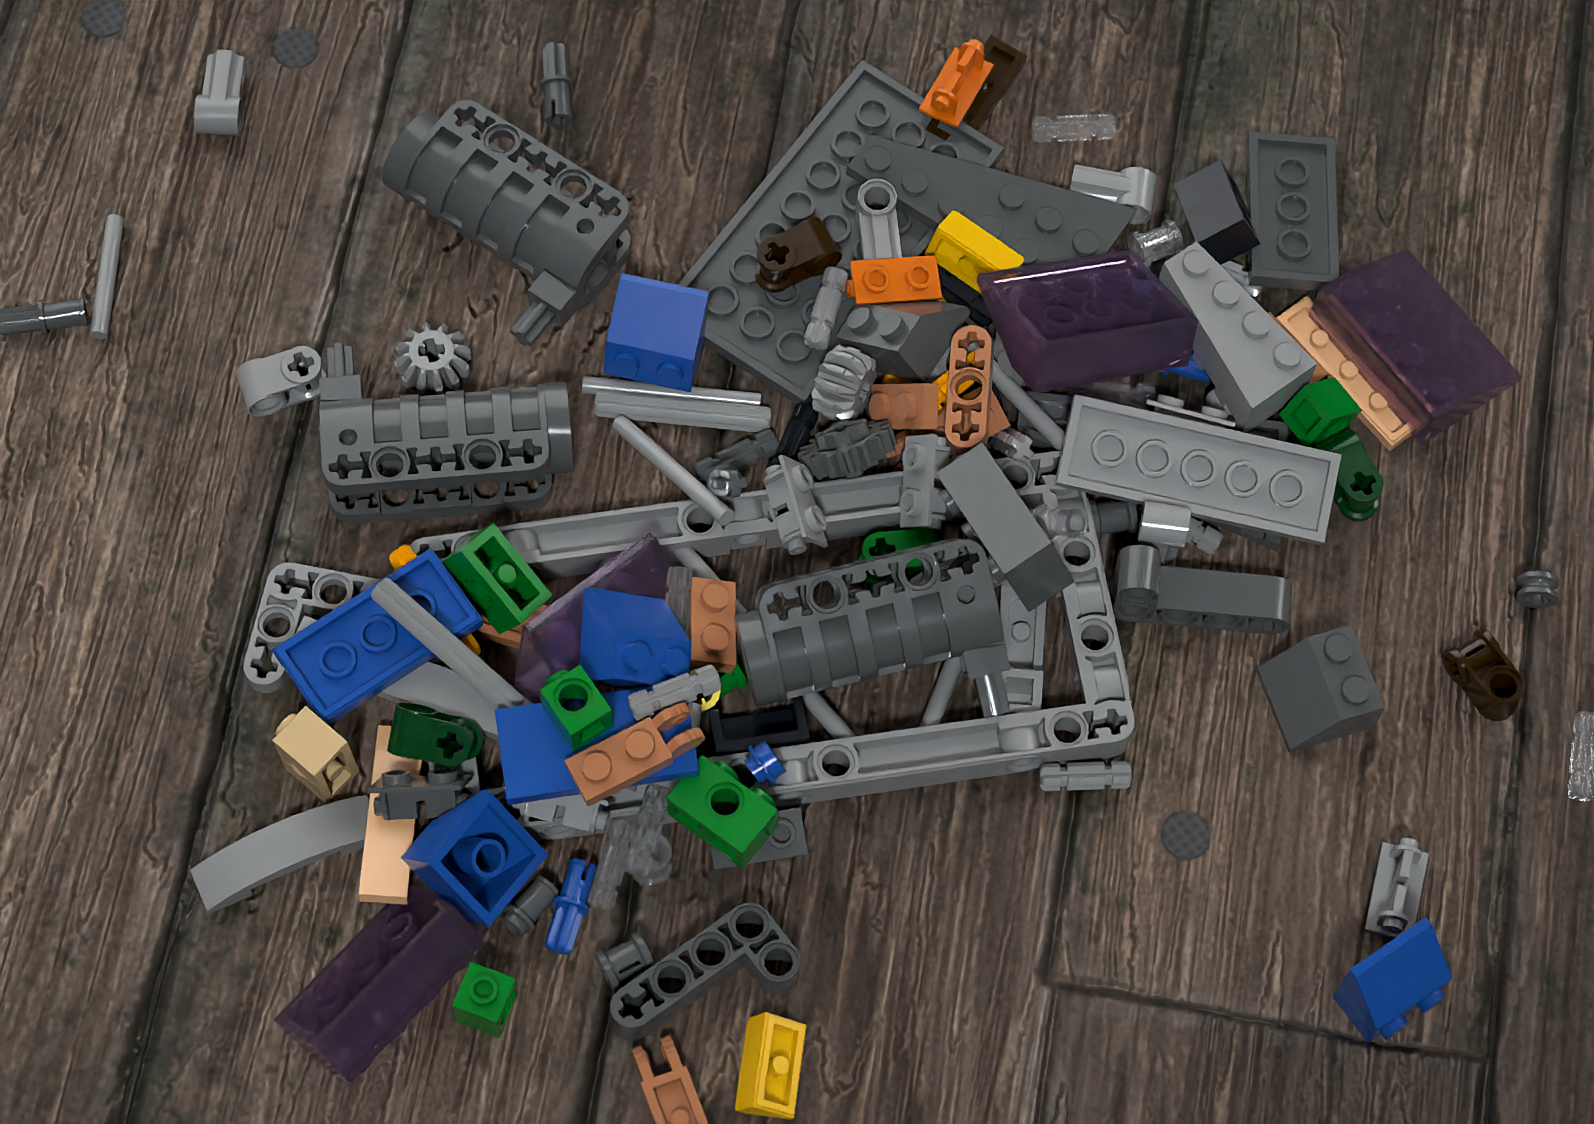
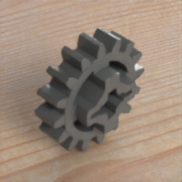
M865 418L857 421L844 419L832 423V426L823 432L816 433L815 439L809 440V445L800 447L801 452L797 453L800 463L809 469L812 477L816 476L817 479H821L828 475L829 479L836 477H847V479L862 475L863 471L879 464L880 459L887 457L886 453L895 450L894 446L897 445L891 423L888 424L887 420L878 422V420L873 419L867 422Z

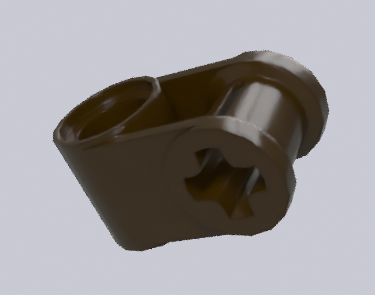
M817 217L809 218L798 223L795 227L773 237L766 238L761 242L757 251L758 263L755 266L754 277L756 283L762 289L768 292H781L811 277L824 274L825 269L828 267H835L841 261L842 253L821 219Z
M1480 628L1473 633L1471 640L1457 648L1448 647L1441 652V659L1445 670L1454 682L1462 688L1484 718L1491 721H1503L1513 715L1525 690V681L1489 631ZM1499 688L1505 691L1509 698H1499L1492 693L1491 689Z

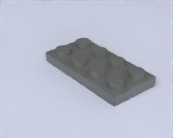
M1249 131L1246 140L1247 211L1260 241V245L1248 251L1249 286L1336 292L1340 278L1335 138Z

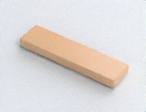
M1308 296L1276 318L1328 373L1327 379L1335 377L1362 409L1357 417L1389 451L1423 427L1425 420Z
M378 725L371 785L379 778H382V773L392 770H409L411 776H421L423 760L403 758L387 751L392 726ZM370 793L359 885V901L407 905L411 868L401 857L414 843L416 819L384 820L383 816H376L373 808L374 798L380 797V793Z

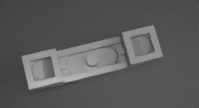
M1006 582L1001 585L999 611L1003 628V643L1010 670L1001 672L1010 712L1003 713L1002 715L1041 710L1046 601L1028 612L1011 585Z
M367 795L339 800L288 817L232 843L196 865L190 872L208 914L253 896L251 889L336 852H340L341 857L364 848L369 808Z

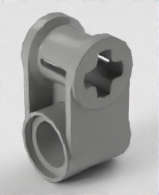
M297 346L265 358L252 359L240 365L236 370V377L247 411L251 416L255 417L271 415L283 408L320 397L319 378L327 377L322 368V361L318 353L311 347ZM301 357L303 362L298 363L297 358ZM303 371L309 372L306 376H300V373ZM310 384L311 389L308 390L306 385Z

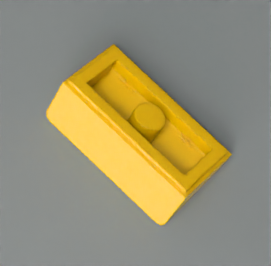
M951 211L940 223L924 253L926 256L936 255L937 264L995 304L1000 300L1024 262V258L957 211Z
M767 1012L748 1019L735 1102L736 1111L745 1114L789 1120L794 1119L806 1024Z

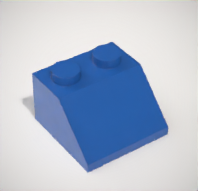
M622 273L606 340L604 374L691 392L703 355L709 292Z
M592 587L584 588L579 665L582 666L594 685L629 690L653 686L685 673L690 675L691 641L664 599Z
M482 790L431 821L403 854L401 859L461 921L489 927L547 857L548 853L489 790Z
M1426 917L1351 968L1333 996L1334 1000L1368 1043L1381 1034L1385 1040L1390 1039L1409 1024L1405 1018L1418 1008L1425 1014L1446 998L1443 990L1452 979V975L1429 920Z

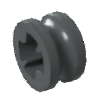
M1528 571L1518 576L1517 584L1521 588L1516 596L1518 603L1531 608H1547L1557 604L1559 595L1554 590L1559 586V578L1555 574L1545 571Z

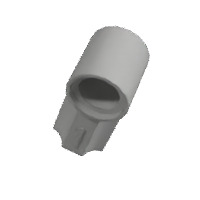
M217 50L214 54H210L207 57L202 95H197L194 108L195 132L198 134L241 136L244 124L242 92L246 62L245 57L235 54L232 50Z
M1075 164L1070 190L1136 208L1137 212L1130 224L1137 225L1144 224L1151 219L1158 178L1155 173L1142 167H1128L1119 173Z
M883 179L868 180L861 185L858 191L855 219L859 225L863 260L902 258L896 213L897 193L891 183ZM877 202L884 205L885 208L873 210L867 204Z
M1145 501L1140 520L1137 545L1151 546L1161 552V566L1174 563L1177 551L1185 547L1191 508Z

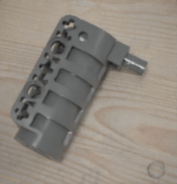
M461 100L455 102L442 117L431 111L419 114L403 129L386 158L382 172V181L386 187L406 200L417 204L442 223L453 227L478 246L492 252L509 266L520 270L534 279L535 282L528 289L529 308L510 330V333L523 346L529 345L531 347L551 322L562 328L577 308L583 309L591 304L631 255V236L626 229L630 220L629 203L622 193L475 101ZM471 117L474 118L475 127L470 124H466L462 128L459 127V119L468 121ZM499 137H507L514 142V146L510 151L505 152V150L493 144L492 141ZM523 150H525V159L521 157ZM544 162L546 172L542 169L535 170L531 168L529 163L538 166ZM570 182H579L585 186L586 191L581 197L576 198L573 193L563 188V186ZM595 195L597 197V204L592 202ZM615 207L617 208L618 216L616 217L612 214L607 216L602 212V209L610 211ZM616 240H619V249L616 248Z
M334 343V347L326 348L327 377L319 378L321 463L324 480L329 490L331 509L338 521L354 525L537 509L546 505L552 497V474L574 472L567 382L537 384V387L510 389V386L491 388V391L467 393L464 390L447 391L443 395H400V398L374 400V398H364L361 376L355 375L353 347L343 346V343ZM536 479L538 484L537 492L528 493L526 487L528 484L527 480ZM493 481L500 487L498 494L490 499H482L474 493V489L480 482ZM507 482H512L514 496H508ZM466 485L468 500H462L461 486ZM446 487L448 492L446 500L437 501L435 495L437 494V488ZM403 489L409 494V498L402 506L392 507L383 501L385 494L389 490ZM418 489L422 490V504H417L416 490ZM370 493H375L377 503L375 508H371ZM347 495L356 496L355 508H346L344 502H346Z
M949 538L771 582L761 586L756 592L753 600L754 611L734 615V624L743 665L756 707L959 657L964 678L974 679L983 718L1010 712L1001 674L1002 671L1010 670L1003 643L1004 636L1000 611L986 554L983 548L975 541ZM959 552H966L967 560L961 562L960 567H940L937 561L942 558V561L958 557ZM917 558L923 566V573L917 582L911 584L905 576V568L910 560ZM866 571L868 574L875 576L889 575L892 583L888 584L887 581L872 584L871 593L869 590H862L861 588L848 590L845 584L847 581H850L852 584L864 581L866 579ZM822 581H828L833 588L832 599L828 604L818 606L813 599L814 587ZM776 593L784 599L799 597L805 610L802 611L801 605L796 606V603L781 607V615L778 616L776 613L767 610V605L774 602L773 594Z

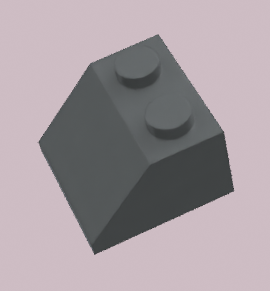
M938 300L856 305L836 338L844 347L851 346L862 350L866 355L875 359L876 372L926 383L951 344L954 334L962 327L971 311L966 306Z
M1351 625L1307 637L1256 669L1289 753L1374 728L1385 709Z

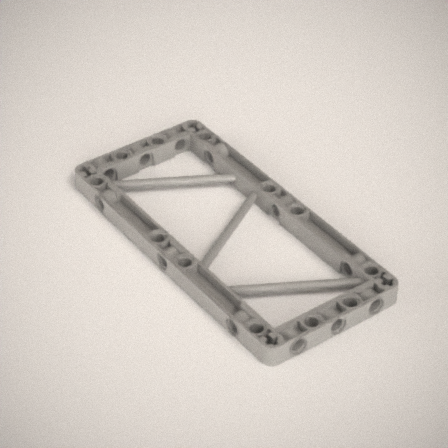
M1061 451L1033 454L1030 459L1023 456L1018 462L1010 457L994 460L1008 480L1017 481L1023 486V488L1015 490L1029 511L1038 512V515H1043L1047 537L1075 581L1055 594V597H1060L1065 618L1063 628L1064 640L1073 682L1078 681L1083 704L940 724L962 669L959 657L945 660L918 728L856 736L818 692L803 695V703L834 740L772 748L787 771L776 779V785L770 783L768 779L761 784L757 781L744 761L751 756L750 752L709 757L707 759L713 763L717 760L722 761L732 768L738 777L750 778L754 785L749 789L751 791L754 788L761 789L776 803L775 808L1025 772L1040 768L1045 763H1060V765H1064L1066 763L1106 759L1121 755L1126 750L1134 729V714L1129 696L1128 678L1091 507L1086 497V492L1055 486ZM903 471L814 483V488L811 491L815 504L820 508L826 520L827 527L824 530L826 540L913 528L900 527L901 511L899 503L902 495ZM934 479L935 488L945 489L940 480ZM765 489L740 493V497L728 501L721 500L734 512L732 521L725 526L720 525L695 501L685 500L517 523L497 528L532 571L541 577V580L595 573L589 587L608 590L618 569L680 561L693 577L720 580L702 558L730 554L732 549L766 545V549L782 547L774 518L782 512L789 510L788 507L777 512L772 510ZM946 507V521H942L941 525L954 523V519L964 518L962 512H959L953 516ZM697 523H704L710 529L703 533H696L690 527ZM480 530L423 537L415 540L409 546H411L417 556L432 548L442 562L472 534ZM1065 557H1080L1085 561V564L1074 566L1069 564ZM736 598V615L748 612ZM583 602L550 677L564 669L571 671L575 666L580 654ZM1086 639H1095L1099 641L1104 648L1100 650H1091L1087 648L1082 641ZM437 656L429 660L431 663L452 670ZM1110 725L1113 732L1119 733L1117 735H1112L1110 728L1104 726ZM1060 730H1067L1077 740L1071 743H1064L1059 741L1054 733ZM457 742L459 751L463 749V744ZM477 757L454 767L428 761L430 771L439 768L457 769V775L473 774V779L462 788V794L469 793L470 797L482 791L479 784ZM838 763L843 765L847 772L841 776H831L823 768L828 764ZM681 779L638 785L635 792L624 788L611 796H615L616 801L609 806L603 805L602 809L603 812L610 813L605 832L596 830L595 834L678 822L667 813L666 797ZM504 781L500 788L486 789L507 810H514L520 814L519 809L512 808V805L507 803ZM721 802L713 808L720 815H730L738 809L731 802ZM558 806L554 822L520 815L517 820L536 841L592 835V833L562 825L566 807Z

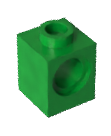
M1332 377L1305 385L1280 412L1279 416L1304 446L1312 447L1340 435L1362 409L1338 380Z
M581 665L571 671L564 669L556 672L546 680L544 687L539 690L543 709L573 752L614 727L612 709ZM572 698H579L586 702V705L578 711H567L562 707L567 700Z
M470 962L452 1004L455 1022L501 1038L519 995L516 978Z

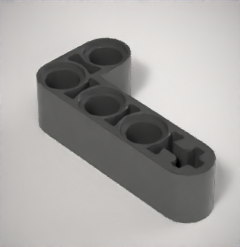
M1145 545L1127 546L1119 552L1114 569L1112 609L1114 616L1120 620L1261 634H1279L1291 628L1292 583L1288 579L1269 575L1161 566V552L1156 548Z
M743 903L619 989L613 995L610 1003L612 1027L615 1033L623 1039L629 1041L640 1040L743 967L749 971L765 992L772 995H784L790 992L798 982L800 955L796 947L765 908L756 903ZM744 923H754L761 928L762 933L755 938H745L737 932V928ZM706 950H715L722 954L724 959L715 966H707L699 961L698 956ZM783 960L789 964L791 970L783 976H775L770 974L765 966L770 961ZM668 977H675L680 979L685 986L678 993L668 994L659 988V984ZM646 992H650L651 999L647 1001ZM630 1007L634 1012L641 1009V1018L636 1020L632 1015L624 1018V1009Z

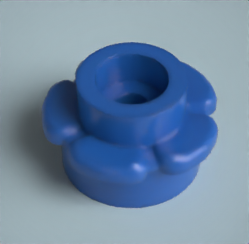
M763 741L755 748L749 745L748 750L751 756L744 761L760 784L768 779L770 783L776 785V779L787 771L775 752L766 741Z

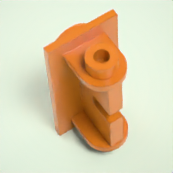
M971 39L969 42L963 43L960 49L954 48L919 107V112L958 128L994 64L984 60V45L980 41Z
M936 255L849 262L852 280L846 281V294L848 298L855 297L856 305L942 299Z

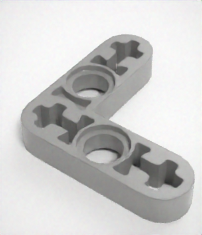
M283 563L272 569L266 581L244 659L243 669L249 685L261 693H271L281 688L288 674L274 653H272L271 661L276 672L270 671L267 673L266 678H260L257 669H255V667H264L267 659L266 648L272 650L294 636L305 613L325 616L355 597L356 589L361 593L381 579L297 563ZM289 578H295L297 586L300 588L293 587L289 594H283L279 584H287ZM315 581L312 586L313 598L310 600L308 599L306 589L311 590L310 582ZM330 585H340L346 589L347 594L340 603L328 604L321 599L323 590ZM284 618L290 622L289 631L279 638L268 636L264 631L266 624L271 619Z

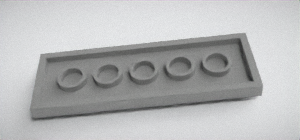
M1075 394L1072 398L1055 486L1144 505L1145 501L1191 508L1190 516L1322 545L1325 542L1341 454Z

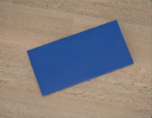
M432 548L385 577L390 578L459 640L464 639L484 626L483 619ZM380 581L272 649L275 657L313 712L328 725H331L436 657L433 652L371 598L372 590Z
M652 686L602 693L601 695L612 709L614 727L575 752L572 751L542 707V703L494 710L508 805L580 794L565 767L564 760L641 722L636 721L628 705V696L643 689L650 692L653 690ZM572 698L567 700L562 707L567 711H578L586 705V702L579 698ZM655 710L654 715L656 716L660 710ZM688 716V719H685L684 722L660 734L665 744L675 736L692 729L691 717ZM696 748L673 759V764L628 787L699 776Z

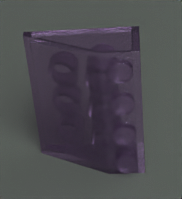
M1131 250L985 272L977 275L976 282L1010 364L1034 393L1048 392L1053 389L1075 385H1088L1092 382L1115 378H1127L1132 375L1155 371L1162 372L1172 368L1188 366L1199 320Z
M1409 250L1354 267L1320 288L1308 314L1319 329L1324 330L1328 334L1329 340L1341 354L1357 367L1358 373L1369 386L1388 403L1387 406L1404 425L1407 424L1411 433L1421 445L1519 382L1522 378L1520 373Z

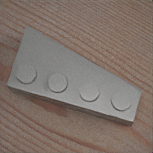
M1197 241L1164 262L1154 293L1179 335L1186 337L1194 351L1193 358L1200 370H1206L1215 385L1214 393L1221 405H1227L1233 415L1236 430L1247 433L1286 406L1305 385L1309 384L1317 362Z

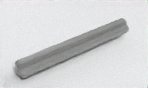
M606 390L597 391L594 402L595 415L598 417L617 418L620 415H624L629 420L757 433L770 429L771 409L765 406Z
M384 578L375 586L371 592V598L496 709L523 705L525 699L516 689L390 578Z

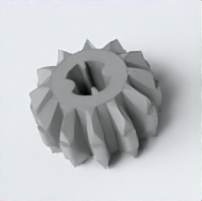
M425 321L422 326L423 332L421 333L408 328L406 333L407 342H398L396 347L398 358L395 361L396 372L399 375H403L402 382L406 389L417 387V393L420 396H425L430 390H434L435 395H443V388L446 387L458 391L460 388L459 379H466L470 374V368L467 363L471 360L470 348L463 345L464 339L460 332L457 331L449 334V328L444 322L437 330H431V326ZM430 359H437L435 362H429Z
M837 345L832 351H829L825 356L824 363L819 365L818 375L814 379L815 387L811 393L813 410L821 413L827 419L836 422L844 419L855 421L863 414L865 405L869 404L871 387L877 377L875 359L866 355L862 350L851 346Z

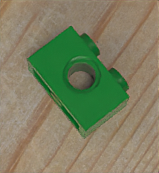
M494 523L472 534L442 561L453 579L499 634L522 624L553 596Z
M701 755L698 759L699 776L681 779L666 797L667 813L741 869H744L778 827L776 803L761 789L754 788L751 791L740 783L735 771L724 762L717 760L713 763ZM721 802H731L738 808L730 815H720L713 810Z

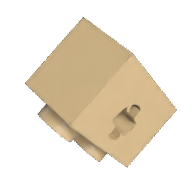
M307 706L297 715L293 713L287 716L278 726L275 733L276 737L272 741L286 770L325 804H328L359 772L348 742Z

